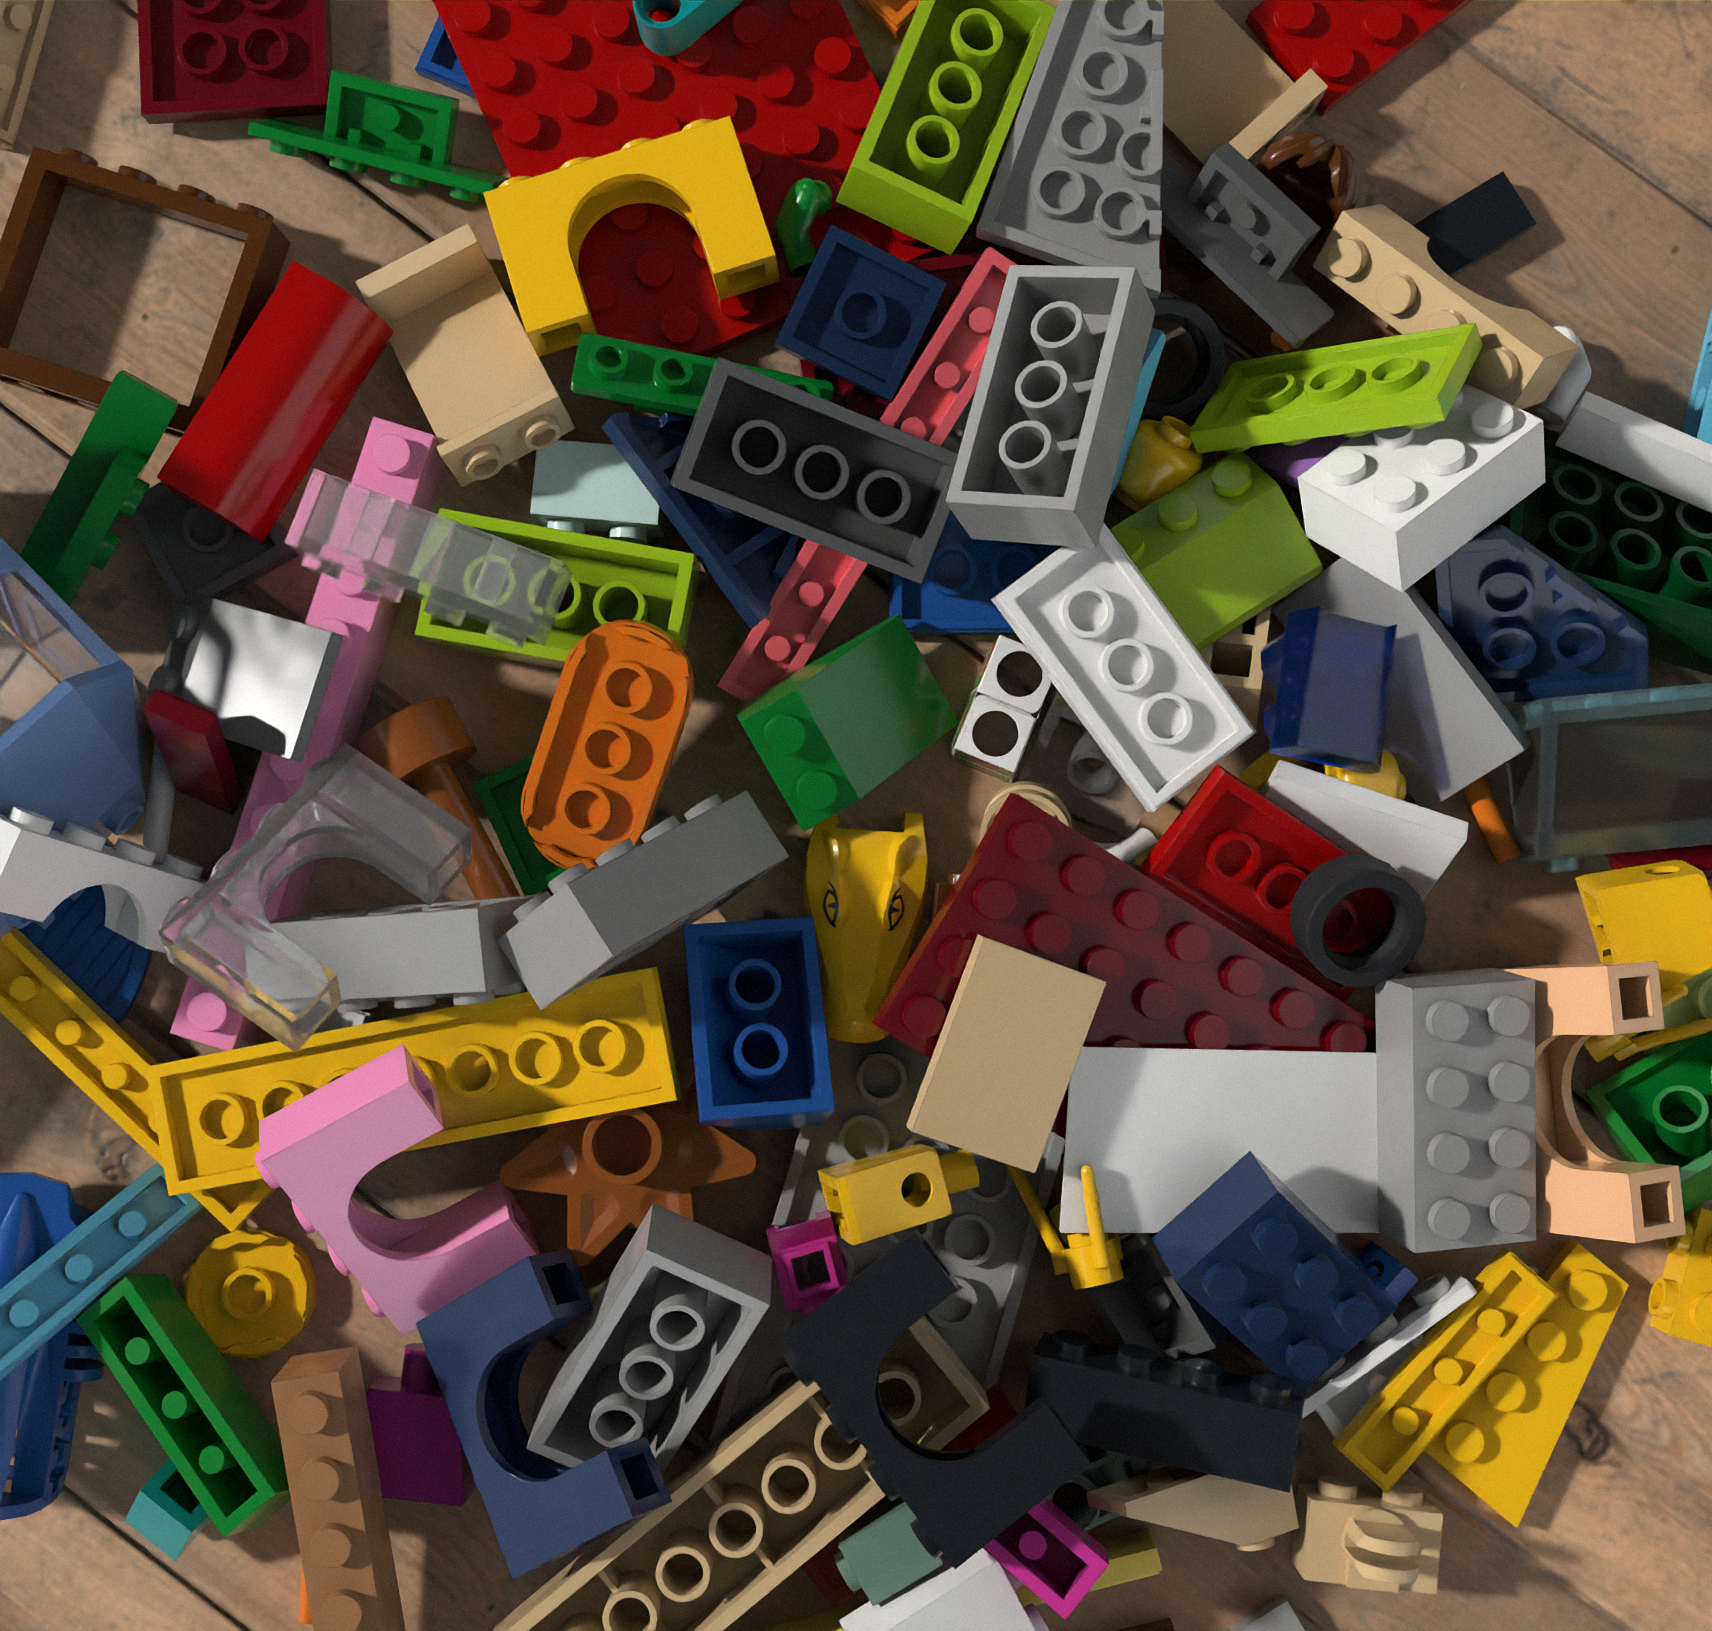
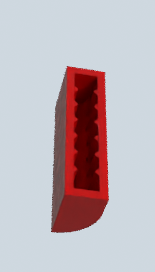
M293 260L160 470L157 478L175 495L263 544L394 332L380 316L356 297Z

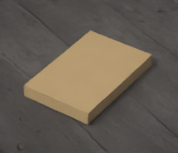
M978 934L906 1127L911 1132L1035 1174L1106 982Z

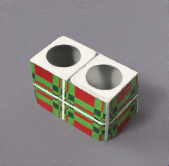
M999 635L985 656L959 724L952 737L950 750L953 758L960 764L1012 784L1013 774L1015 781L1053 683L1042 669V681L1033 693L1023 697H1016L1006 693L1000 687L997 680V668L1000 661L1012 652L1021 651L1029 655L1031 653L1024 644ZM977 692L984 694L975 698ZM990 711L1006 713L1015 721L1018 728L1016 745L1010 752L1002 756L994 757L982 753L973 741L972 731L975 722L981 715ZM1039 711L1036 719L1030 714Z

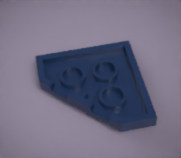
M1489 525L1435 567L1439 620L1502 703L1649 693L1648 634L1646 624L1504 525Z

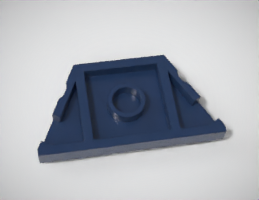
M664 411L660 417L629 418L628 412L613 414L607 419L602 429L749 628H754L768 616L772 607L769 605L780 580L787 574L796 555L795 547L801 537L671 486L670 481L693 423V416Z

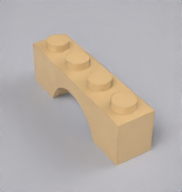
M1377 204L1342 211L1315 260L1313 268L1401 334L1476 323L1483 347L1465 382L1519 409L1545 402L1580 347L1530 310L1513 308L1491 301L1452 279L1430 257L1427 250V243L1430 238L1385 205Z

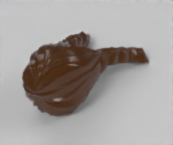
M1298 131L1272 144L1255 167L1321 228L1291 270L1308 286L1313 277L1314 268L1312 266L1343 210L1354 209L1360 194V174L1349 151L1345 150L1344 146L1335 144L1333 139L1327 140L1323 135H1319L1316 132ZM1197 257L1188 262L1173 263L1167 269L1169 285L1173 286L1176 291L1186 292L1196 283L1207 280L1208 277L1215 275ZM1273 330L1271 343L1274 347H1279L1286 353L1294 348Z

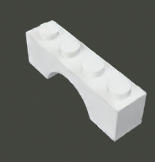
M18 806L12 807L9 816L0 814V912L43 922L70 895L90 886L101 885L106 903L105 927L146 949L193 960L218 886L200 878L204 869L203 866L171 853L166 854L163 863L155 861L154 859L157 854L155 851L122 838H118L114 848L105 846L107 837L67 822L63 833L52 830L53 820Z

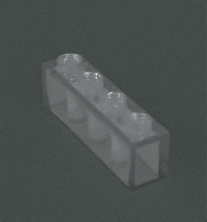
M314 468L284 542L303 555L300 566L334 580H339L342 570L365 578L362 589L371 594L400 603L403 593L426 601L423 612L457 626L462 625L465 616L488 625L485 633L486 636L518 649H523L526 639L545 646L573 574L561 560Z

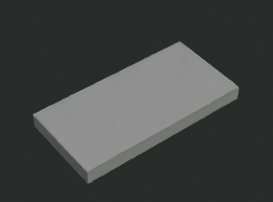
M1341 557L1272 609L1375 747L1389 750L1396 759L1399 770L1405 777L1406 789L1419 806L1427 809L1434 807L1523 752L1532 743L1414 585H1411L1404 592H1400Z

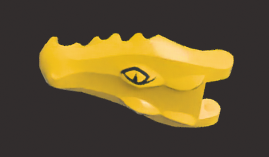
M905 812L901 825L902 832L836 828L838 825L837 813L813 827L804 860L803 905L806 917H814L826 1035L839 1042L869 1044L889 1035L871 1022L907 964L913 937L925 912L929 861L925 838V815L923 812Z

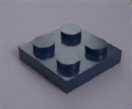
M831 224L774 346L890 403L947 283Z

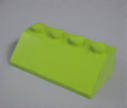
M1243 451L1230 453L1109 529L1197 651L1202 650L1323 572L1322 563L1308 537H1306L1280 486Z

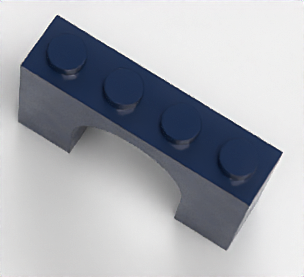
M569 1248L528 1256L416 1323L425 1347L427 1359L434 1370L449 1410L451 1422L458 1433L473 1473L475 1485L480 1491L496 1533L499 1548L505 1557L513 1579L555 1562L672 1502L646 1437L608 1449L576 1467L561 1465L545 1456L526 1449L529 1434L524 1426L518 1401L519 1379L525 1360L541 1340L594 1310Z

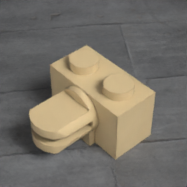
M1337 1476L1318 1477V1485L1298 1482L1296 1513L1299 1528L1293 1530L1291 1562L1304 1580L1345 1584L1347 1588L1392 1593H1399L1400 1590L1437 1595L1443 1513L1426 1496H1423L1422 1489L1407 1484L1395 1483L1387 1493L1385 1491L1358 1489L1357 1482Z

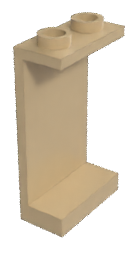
M1163 0V11H1165L1164 37L1162 40V69H1164L1163 129L1201 169H1203L1213 151L1226 142H1229L1253 166H1256L1272 144L1291 134L1315 112L1328 85L1311 68L1294 83L1215 0Z
M468 223L355 281L369 308L380 316L394 332L389 342L440 444L437 446V450L461 487L476 480H484L494 476L506 464L533 450L545 449L553 445L560 436L576 429Z

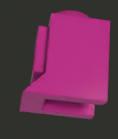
M828 1210L815 1213L816 1219L779 1229L778 1224L765 1227L786 1309L790 1311L800 1308L802 1317H805L848 1283L832 1216ZM823 1250L830 1280L798 1289L791 1259Z

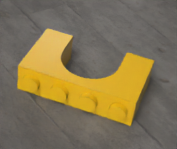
M730 116L718 120L699 119L687 124L682 131L657 139L638 138L626 143L621 150L596 158L577 157L565 162L560 169L535 177L516 176L504 181L499 188L483 192L525 332L538 357L578 345L579 336L582 333L597 335L579 276V253L582 243L592 226L607 213L625 205L636 203L661 205L677 212L691 224L702 244L719 300L780 282L776 254Z

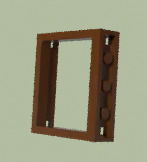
M34 146L0 240V382L93 412L97 411L112 383L8 349L66 185L246 242L190 405L179 404L164 432L165 435L181 439L274 292L290 246L289 240L273 222L274 217L270 213L253 205L238 203L236 210L216 204V199L212 195L190 185L179 184L177 191L156 185L157 180L133 167L121 165L118 172L98 167L99 163L94 158L72 148L61 147L59 154Z

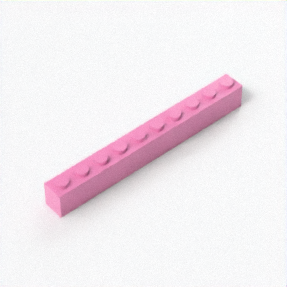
M374 416L372 418L305 621L307 625L343 635L339 652L302 763L262 751L170 1031L171 1034L225 1051L257 1044L269 1004L251 1005L243 925L299 915L446 466L437 450V446L440 444L432 434Z

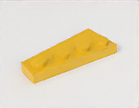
M1571 1239L1540 1276L1559 1294L1558 1298L1424 1450L1515 1528H1518L1629 1284L1581 1244Z

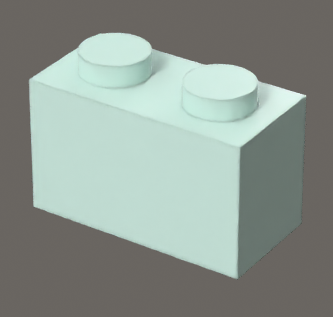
M557 440L553 445L545 449L536 450L530 514L539 526L585 534V530L610 533V539L643 545L647 544L648 536L664 537L666 514L615 445Z

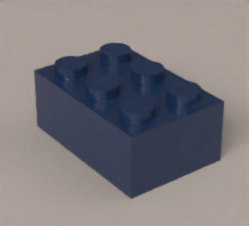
M1251 1151L1244 1155L1151 1238L1175 1282L1278 1376L1289 1380L1293 1387L1306 1389L1399 1308L1368 1264Z

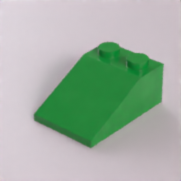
M898 613L732 708L803 832L863 798L959 724Z

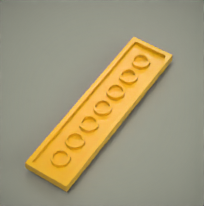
M657 966L596 978L540 1010L528 991L497 997L494 1001L456 1005L145 1067L169 1196L263 1179L255 1161V1154L260 1151V1120L401 1044L406 1046L437 1089L444 1128L401 1152L670 1102L682 1097Z

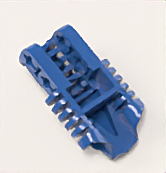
M35 1172L0 1173V1289L94 1214L89 1209L75 1203L70 1185L67 1182ZM106 1291L0 1381V1520L24 1517L42 1510L58 1497L63 1487L69 1466L81 1382L101 1379L105 1366L103 1362L91 1359L100 1357V1354L76 1319L109 1291ZM12 1454H15L14 1465H10ZM6 1480H12L11 1492L4 1491Z

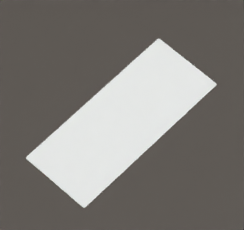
M1082 1047L1068 1088L1059 1231L1061 1233H1089L1080 1173L1084 1165H1090L1094 1170L1105 1233H1158L1244 1155L1251 1151L1335 1233H1380L1378 1213L1376 1053Z

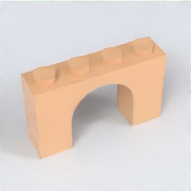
M1658 961L1536 965L1501 969L1535 979L1536 1231L1635 1244L1685 1235L1686 1228L1679 1166L1621 1161L1602 1152L1583 1130L1575 1112L1571 1092V1076L1574 1061L1582 1045L1591 1036L1619 1035L1665 1029Z

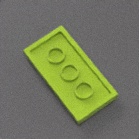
M1476 323L1235 361L1231 364L1221 380L1219 388L1209 399L1189 431L1196 452L1198 454L1224 450L1226 453H1238L1258 445L1282 442L1284 445L1293 446L1318 437L1343 434L1346 437L1353 438L1366 435L1378 429L1407 426L1410 429H1422L1439 421H1445L1483 347Z

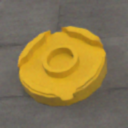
M243 1227L232 1233L217 1237L204 1248L205 1250L200 1253L197 1261L192 1264L186 1277L184 1301L215 1346L219 1348L218 1350L230 1357L259 1358L282 1349L305 1329L316 1306L317 1278L309 1256L293 1238L272 1228Z

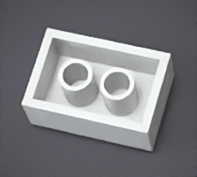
M1464 382L1445 421H1439L1422 429H1410L1407 426L1378 429L1360 437L1350 438L1297 477L1306 537L1400 592H1404L1546 482L1544 421Z

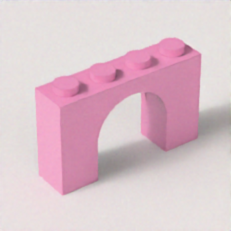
M404 1044L260 1120V1151L255 1154L258 1170L265 1182L273 1189L281 1186L292 1200L294 1213L302 1227L310 1234L317 1231L327 1243L329 1255L337 1270L345 1277L352 1274L362 1286L364 1298L373 1314L378 1318L386 1315L402 1336L417 1328L416 1323L526 1257L539 1254L531 1218L510 1189L504 1186L500 1179L438 1213L416 1219L383 1217L365 1209L353 1198L352 1193L356 1185L372 1168L444 1129L437 1089Z

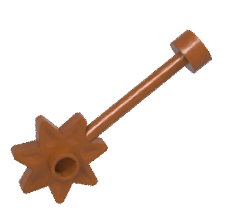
M439 696L421 701L387 717L366 731L358 739L357 747L385 797H393L417 789L475 899L520 896L453 772L455 768L467 761L476 752L477 748L450 698ZM694 1056L675 1062L682 1095L680 1099L548 1124L549 1129L502 1167L500 1180L508 1188L567 1195V1249H570L576 1266L589 1264L630 1222L639 1228L653 1203L698 1223L695 1187L749 1175L758 1165L759 1155L753 1147L720 1126L699 1123Z

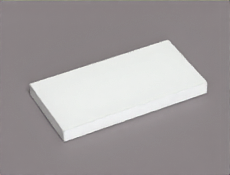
M1104 522L1097 548L1061 546L991 599L1147 812L1156 811L1257 733Z

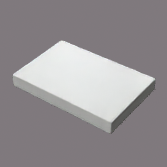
M1283 760L1278 761L1261 791V794L1352 855L1367 854L1389 863L1415 889L1422 901L1467 841L1468 822Z

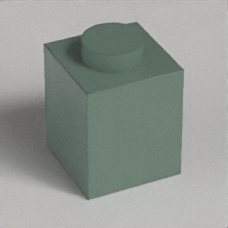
M901 1496L897 1497L894 1501L886 1498L871 1507L839 1534L838 1547L840 1551L834 1554L836 1565L848 1587L853 1592L862 1587L872 1606L877 1605L944 1564L943 1556L940 1555L937 1559H934L914 1534L910 1523L917 1519V1517Z

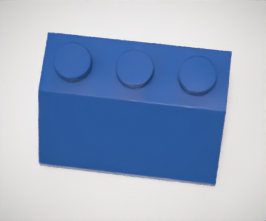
M814 917L683 925L699 1123L753 1131L823 1126L835 1111Z

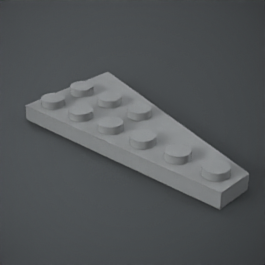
M1059 0L976 230L977 238L1057 266L1136 267L1149 298L1158 299L1161 293L1159 254L1160 237L1162 234L1160 184L1163 165L1164 69H1162V40L1164 37L1165 15L1163 0Z

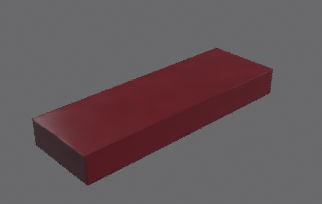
M155 689L143 710L176 791L233 815L244 796L216 713L166 691Z

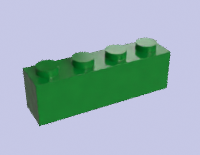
M166 1274L126 1276L76 1319L223 1538L261 1526L291 1500L281 1439Z

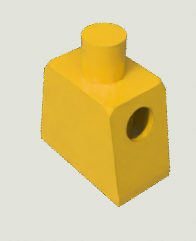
M1671 860L1575 877L1601 963L1658 961L1661 993L1712 968V885H1708L1707 878L1702 870L1683 860Z
M923 1144L910 1145L817 1170L827 1210L832 1216L835 1233L853 1246L952 1214L949 1195L979 1187L980 1185L978 1169L970 1151L962 1149L938 1156L934 1147ZM912 1174L915 1180L913 1191L907 1197H903L901 1192L902 1183L908 1175Z

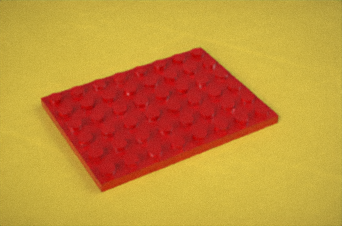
M432 0L511 178L516 176L535 177L560 169L565 162L577 157L596 158L621 150L626 143L638 138L657 139L682 131L687 124L699 119L718 120L727 116L731 118L776 254L780 282L719 300L702 244L691 224L677 212L661 205L650 203L625 205L607 213L592 226L582 243L579 253V276L597 335L709 357L784 324L790 312L787 279L802 276L790 275L775 231L774 221L790 186L803 178L826 182L833 194L831 209L827 210L823 216H816L809 230L816 254L831 224L905 262L934 258L944 253L836 202L881 94V89L840 0H744L686 50L671 56L655 54L645 46L640 37L632 0ZM663 8L654 12L650 18L654 21L666 22L673 19L678 14V11L671 8Z

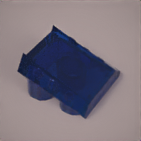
M1321 605L1287 612L1285 632L1266 644L1260 653L1262 672L1269 682L1278 687L1276 700L1270 703L1263 712L1264 731L1271 741L1269 753L1367 774L1380 772L1397 639V624L1387 627L1320 611Z

